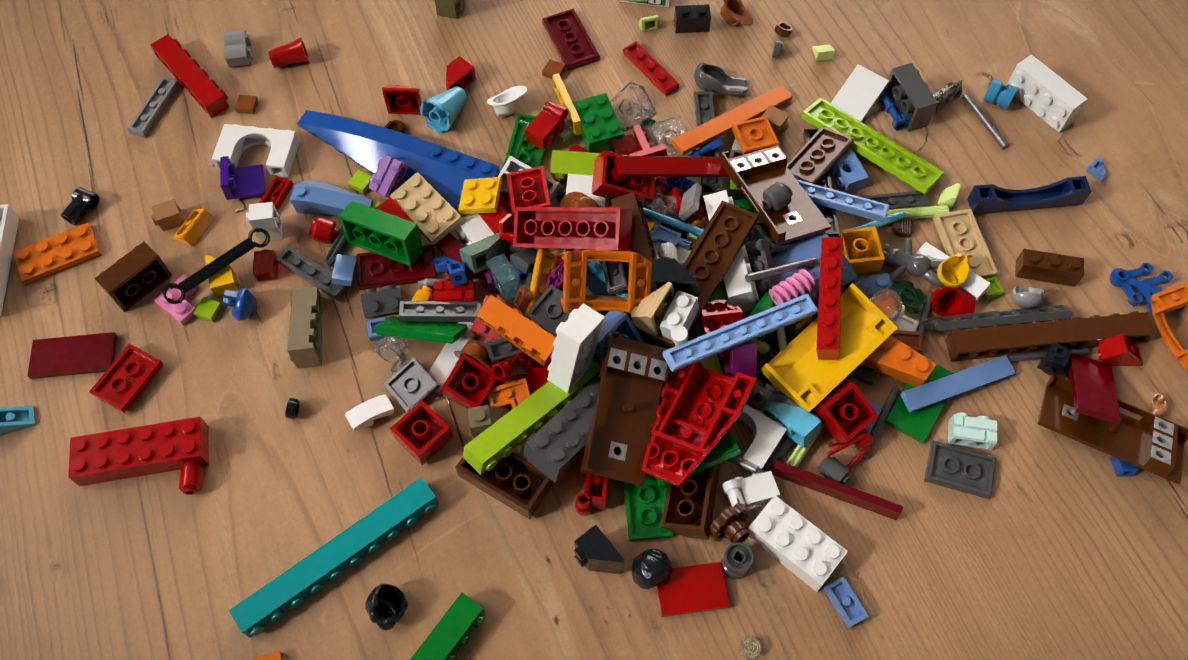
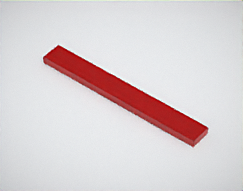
M616 156L614 158L618 177H729L721 165V157Z

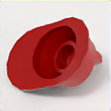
M942 286L930 293L932 295V309L939 316L970 314L974 312L976 307L972 295L955 287Z

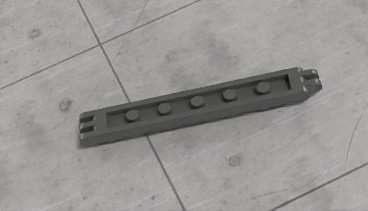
M1053 305L1029 309L1022 308L930 317L929 319H924L922 324L927 330L950 332L957 328L965 330L977 326L986 328L997 324L1007 326L1018 322L1028 324L1034 321L1048 322L1054 319H1067L1073 316V312L1062 305Z

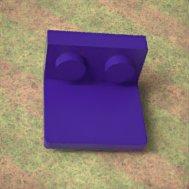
M228 156L220 157V186L226 199L231 200L264 195V166L260 164L235 168L234 163L230 162Z

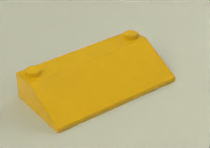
M853 283L842 294L839 360H818L816 350L817 317L760 370L774 386L808 413L898 328Z

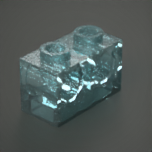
M501 254L485 261L491 280L505 301L515 297L522 285L518 273L505 255Z

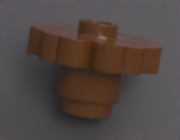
M737 503L733 507L730 506L721 512L719 518L715 519L709 528V535L713 540L720 542L722 539L728 538L731 542L743 543L750 535L748 527L744 523L748 517L747 508L743 504Z

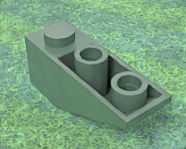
M498 232L459 249L462 262H464L466 269L476 274L492 267L510 250L511 242L499 239Z

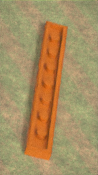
M780 85L673 138L671 144L683 156L732 131L733 123L758 118L764 114L770 105L777 108L791 101L793 96Z

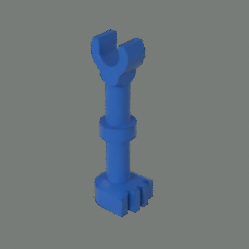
M886 87L879 98L884 102L887 113H890L893 118L892 126L896 131H899L908 125L910 119L906 114L899 115L896 110L897 106L889 98Z
M720 137L698 150L691 151L692 153L685 157H701L724 143Z

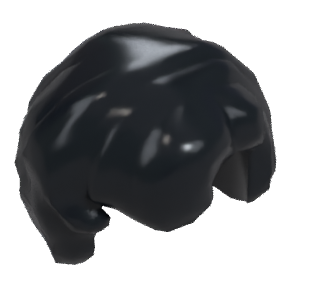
M652 548L643 551L634 559L631 571L634 582L640 588L651 589L667 580L673 568L666 553Z
M384 583L371 591L366 600L365 609L372 623H376L379 628L386 631L391 630L405 615L408 602L404 592L397 586Z

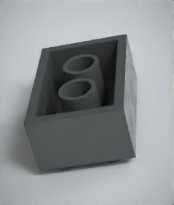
M913 63L892 68L888 79L889 84L887 85L888 96L896 104V110L899 115H908L910 120L906 126L907 131L910 132L927 127L938 104L936 97L932 95L927 83L923 81Z

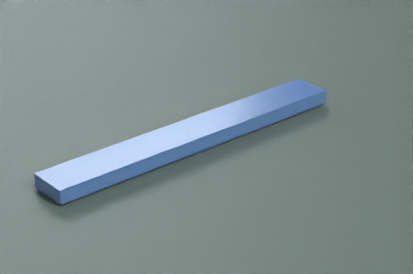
M807 293L665 350L662 355L671 371L675 372L812 316L818 312V309Z

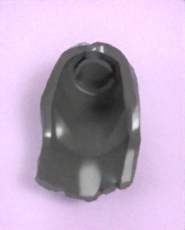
M701 62L695 69V83L703 91L734 96L743 95L748 90L746 78L728 76L721 67Z

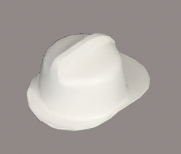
M525 86L509 88L499 95L488 99L487 103L493 106L498 118L511 115L517 110L518 98L527 92V88Z

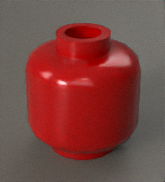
M323 217L312 220L309 234L312 235L314 241L325 244L331 243L333 239L337 238L339 228H336V222Z

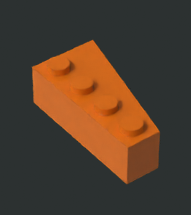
M490 295L476 314V318L542 366H545L554 350L553 342L556 337L542 329L533 320L525 318L524 314L518 309H512L507 306V302L501 297L496 296L495 298Z

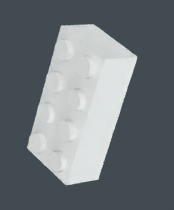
M1032 54L1016 65L1007 83L1017 87L1014 97L1059 133L1074 122L1087 101L1084 95Z
M583 303L578 309H573L568 320L565 323L561 322L556 329L557 337L553 342L554 350L550 356L552 360L547 369L549 371L547 380L566 393L576 385L592 366L605 318L603 315Z
M774 495L748 527L750 532L748 538L816 592H818L848 552L776 495Z

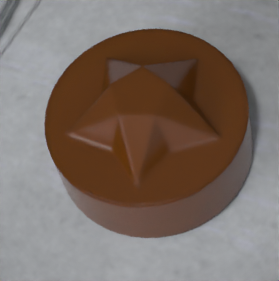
M779 22L774 31L781 37H790L793 29L789 24Z

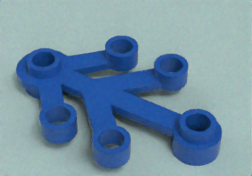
M1143 263L1139 268L1129 271L1122 268L1114 269L1110 273V282L1116 287H1122L1130 305L1138 306L1144 300L1148 306V311L1152 314L1151 295L1163 291L1154 287V285L1168 284L1173 279V274L1169 271H1162L1156 277L1142 281L1134 279V277L1140 275L1149 276L1154 270L1150 263ZM1132 287L1137 288L1139 293H1134ZM1186 306L1176 309L1174 311H1182Z

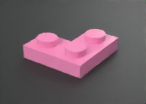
M182 274L174 283H180L187 276ZM197 285L188 291L185 299L179 304L169 303L164 298L163 292L154 301L174 319L184 325L194 316L193 313L196 309L186 299L199 289V286ZM169 288L166 292L167 298L172 300H178L182 294L177 288Z

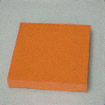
M767 116L732 124V131L743 155L780 145Z

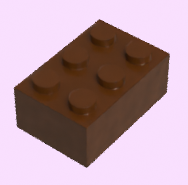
M144 241L124 257L118 259L108 269L102 271L94 279L121 310L125 312L171 277L172 274L159 255Z

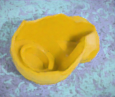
M957 253L945 259L937 269V276L940 282L947 287L956 288L963 285L969 274L970 259L962 253Z

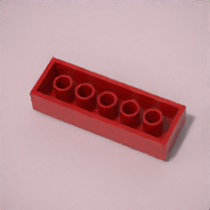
M515 207L513 247L524 249L619 250L630 252L633 210L615 207Z
M194 417L71 437L68 478L78 486H85L180 470L183 467V463L187 461L200 462L201 466L209 465V426L201 417Z

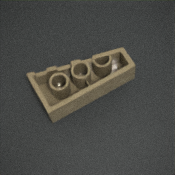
M317 286L293 289V297L290 298L291 314L287 346L290 360L294 362L297 369L322 366V295Z

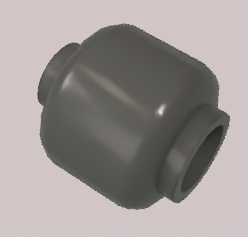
M776 182L763 192L764 200L762 203L766 209L778 212L791 203L793 193L787 184Z

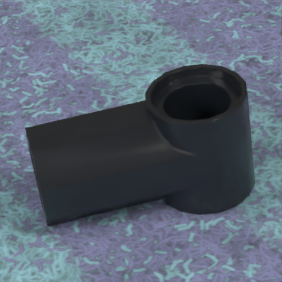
M82 187L76 188L72 194L71 203L60 216L72 225L77 224L88 209L97 207L99 195Z

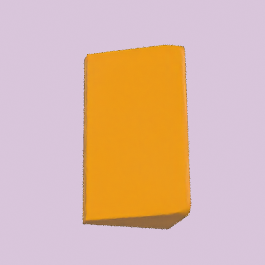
M194 209L174 234L173 238L189 246H194L213 222L214 217L206 209Z

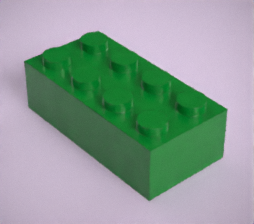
M351 201L339 215L347 243L408 266H412L424 251L418 225L412 221H407L396 215L382 212L379 209H374L355 201Z

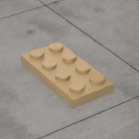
M418 172L389 195L434 245L463 221L462 216Z
M971 209L934 215V224L949 257L957 253L966 255L970 259V270L983 279L998 274Z

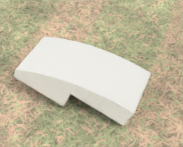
M386 394L357 405L346 412L345 417L355 431L372 426L374 419L393 414L394 407Z

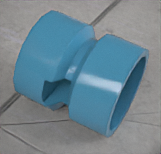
M993 78L983 101L991 104L996 102L998 107L1007 110L1017 87L1009 84L1004 86L1002 81Z

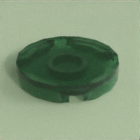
M904 279L895 280L888 288V296L897 308L910 314L921 312L927 303L922 290L913 287L914 284Z

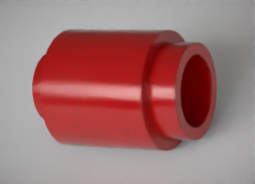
M187 461L180 468L179 490L183 491L186 495H194L202 489L203 468L200 462Z

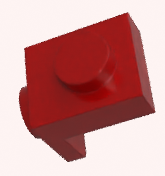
M507 214L498 224L499 239L513 244V215Z

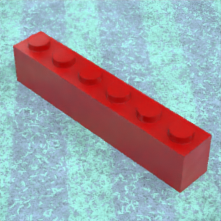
M167 34L150 44L156 57L210 118L229 108L226 101L228 97L225 92L218 90L219 87L213 79L209 80V76L204 69H199L200 66L197 61L190 59L191 56L186 49H181L182 47L177 39L173 40Z
M822 237L816 348L818 360L840 359L843 237Z

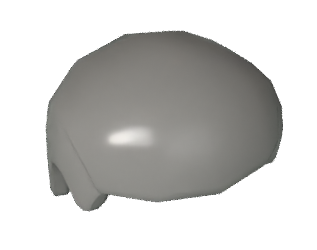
M1016 286L1012 291V300L1022 308L1037 307L1044 298V289Z

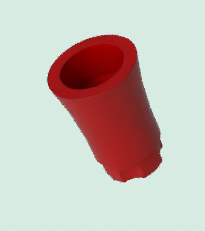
M301 37L268 51L274 68L300 62H309L308 52Z

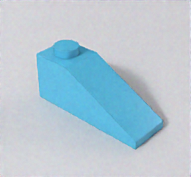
M770 401L766 411H762L771 420L779 421L787 429L785 434L803 448L821 433L820 418L814 413H808L803 408Z
M33 406L0 408V435L35 426Z

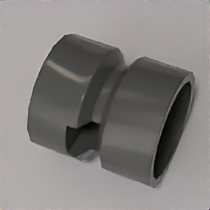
M741 542L729 545L721 562L724 574L732 579L745 577L754 560L751 548Z

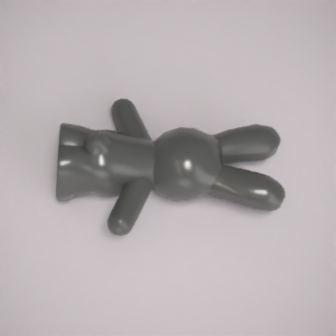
M910 238L904 240V251L888 243L885 244L883 249L885 261L883 264L897 268L889 276L891 281H896L907 270L913 276L925 278L936 287L944 286L938 279L937 274L930 269H938V266L945 259H929L922 254L912 256V240Z

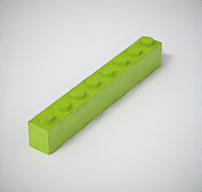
M593 359L591 368L568 393L550 381L466 444L464 446L463 458L480 475L486 470H492L501 458H507L516 446L523 445L530 435L534 432L537 433L545 423L551 420L600 374L601 365Z

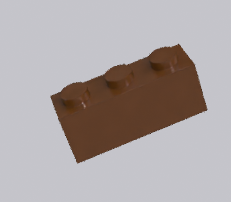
M1023 249L1016 259L1015 277L1075 287L1084 276V258Z

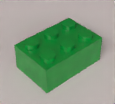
M606 93L572 102L581 120L582 134L580 136L589 153H602L604 150L612 151L624 147V132Z

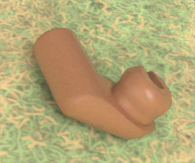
M1160 393L1154 394L1151 400L1152 411L1150 413L1163 417L1168 410L1165 396Z

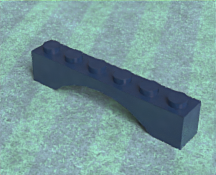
M1086 176L1067 177L1046 186L1025 190L1004 189L994 184L976 185L973 187L967 200L973 214L1082 205L1092 191Z

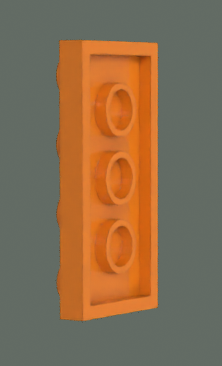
M89 222L13 251L21 281L25 285L102 255Z

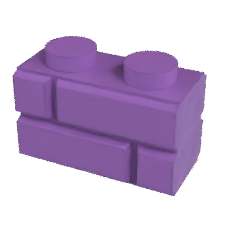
M384 154L377 163L378 169L369 180V188L390 198L389 195L400 187L409 166Z

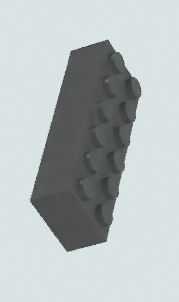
M599 375L525 443L523 457L554 483L558 482L584 455L588 430L592 426L601 380Z

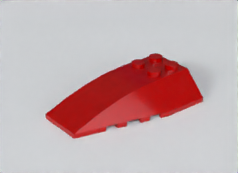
M700 361L675 372L671 371L661 391L660 406L658 405L657 417L655 425L652 426V437L647 446L641 471L681 487L739 418L757 382V378L739 372L733 378L704 368Z

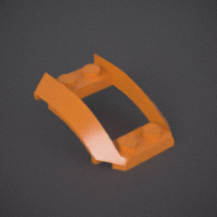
M581 250L566 251L562 256L564 260L563 297H560L565 313H569V311L575 308L578 309L584 303L595 311H623L631 314L634 307L639 306L640 302L650 295L652 262L636 252ZM587 262H629L627 298L586 295Z
M1184 283L1153 294L1151 296V307L1154 320L1164 342L1188 371V349L1184 350L1179 344L1164 316L1167 312L1188 305V283Z

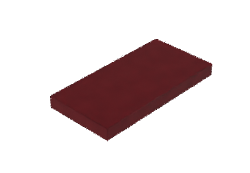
M574 8L542 18V23L568 71L600 61V55Z
M434 245L423 246L424 251L412 266L374 252L356 254L359 290L383 288L396 284V286L415 284L426 278L437 279L434 265Z
M115 332L33 340L27 376L30 379L106 372L115 359L117 335Z
M1072 353L1068 360L1075 412L1118 425L1121 421L1111 364Z

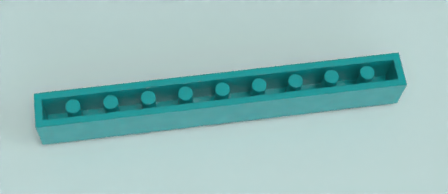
M419 478L231 608L229 612L241 632L247 637L256 636L261 633L267 624L281 619L284 616V612L291 607L295 608L302 604L304 598L319 592L328 581L339 578L345 569L359 564L362 557L368 553L376 552L382 543L397 537L400 533L399 531L406 526L411 527L418 521L419 517L434 511L436 505L439 504L436 496L423 478Z

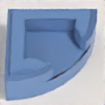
M1097 157L1086 169V172L1102 181L1107 173L1104 161Z

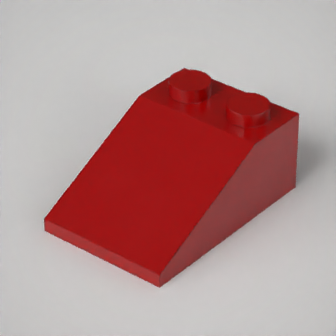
M604 150L594 159L593 195L605 198L606 194L626 195L634 192L637 196L645 197L644 201L652 202L654 200L655 177H618L614 158L623 155Z
M544 166L507 174L513 218L515 216V207H552Z

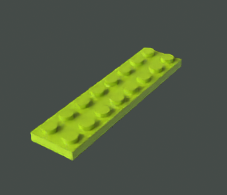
M819 98L804 110L801 115L802 119L818 129L824 126L854 138V144L850 147L854 152L861 154L870 162L877 164L885 171L890 172L901 181L908 183L924 194L931 189L944 173L823 98Z

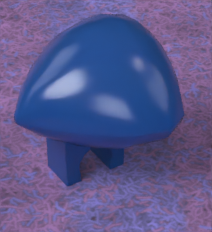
M242 288L238 291L225 290L222 305L234 307L232 315L236 320L242 321L254 314L257 309L256 299L247 288Z

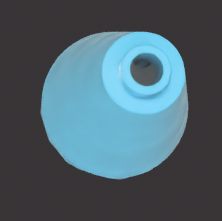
M453 87L425 100L420 106V114L427 120L425 123L437 132L449 130L467 100L466 92L460 87Z

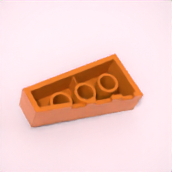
M890 335L859 366H866L874 369L877 373L893 376L896 380L918 387L925 382L936 364Z

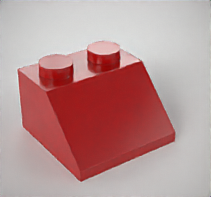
M463 353L439 393L465 407H480L495 383L496 378L490 369Z

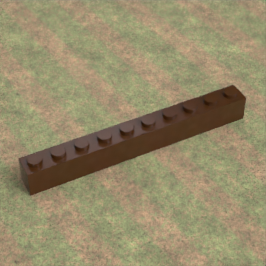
M1134 311L1121 315L1114 313L1109 316L1094 315L1089 318L1074 317L1069 320L1054 319L1048 322L1034 321L1028 324L1018 322L1007 326L997 324L986 328L981 326L965 330L957 328L950 331L945 342L952 362L1002 357L1015 353L1047 351L1053 342L1066 348L1099 347L1098 341L1120 334L1125 335L1135 344L1147 343L1157 333L1149 312L1139 313V311Z

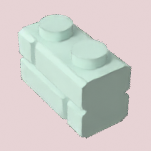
M966 413L953 414L948 422V444L992 450L997 444V421L990 420L987 416H978L976 418L969 417Z

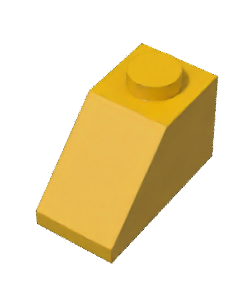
M206 255V265L215 260L216 258ZM230 265L208 278L210 289L216 298L224 296L225 290L238 291V284H241L238 272L235 273Z

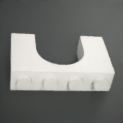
M224 124L212 156V161L216 169L220 170V157L228 156L230 162L234 163L235 168H237L239 159L247 148L254 145H267L271 147L266 162L270 176L276 175L289 178L300 142L296 132L291 130Z
M746 403L738 419L745 422L751 429L753 442L742 459L759 466L758 471H761L787 429L779 421L771 420L762 411L753 409Z

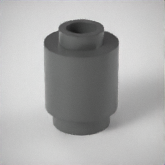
M826 456L818 466V469L821 471L820 474L845 485L851 477L848 474L850 469L835 457Z

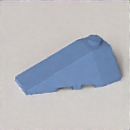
M311 180L295 184L290 198L297 213L340 215L351 201L365 204L371 208L373 200L324 181Z

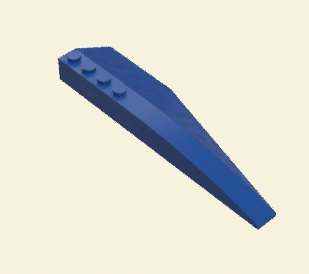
M306 110L297 123L298 126L312 135L321 138L326 144L335 147L338 152L346 154L349 159L369 172L376 173L378 169L377 163L384 154L408 165L409 168L400 186L418 172L459 214L458 208L464 179L498 177L500 174L499 165L367 122Z

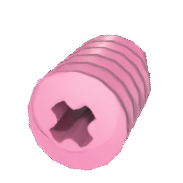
M801 269L798 273L793 274L792 277L786 278L779 285L769 289V295L777 306L797 298L798 295H805V292L811 294L812 287H815V281L807 270Z

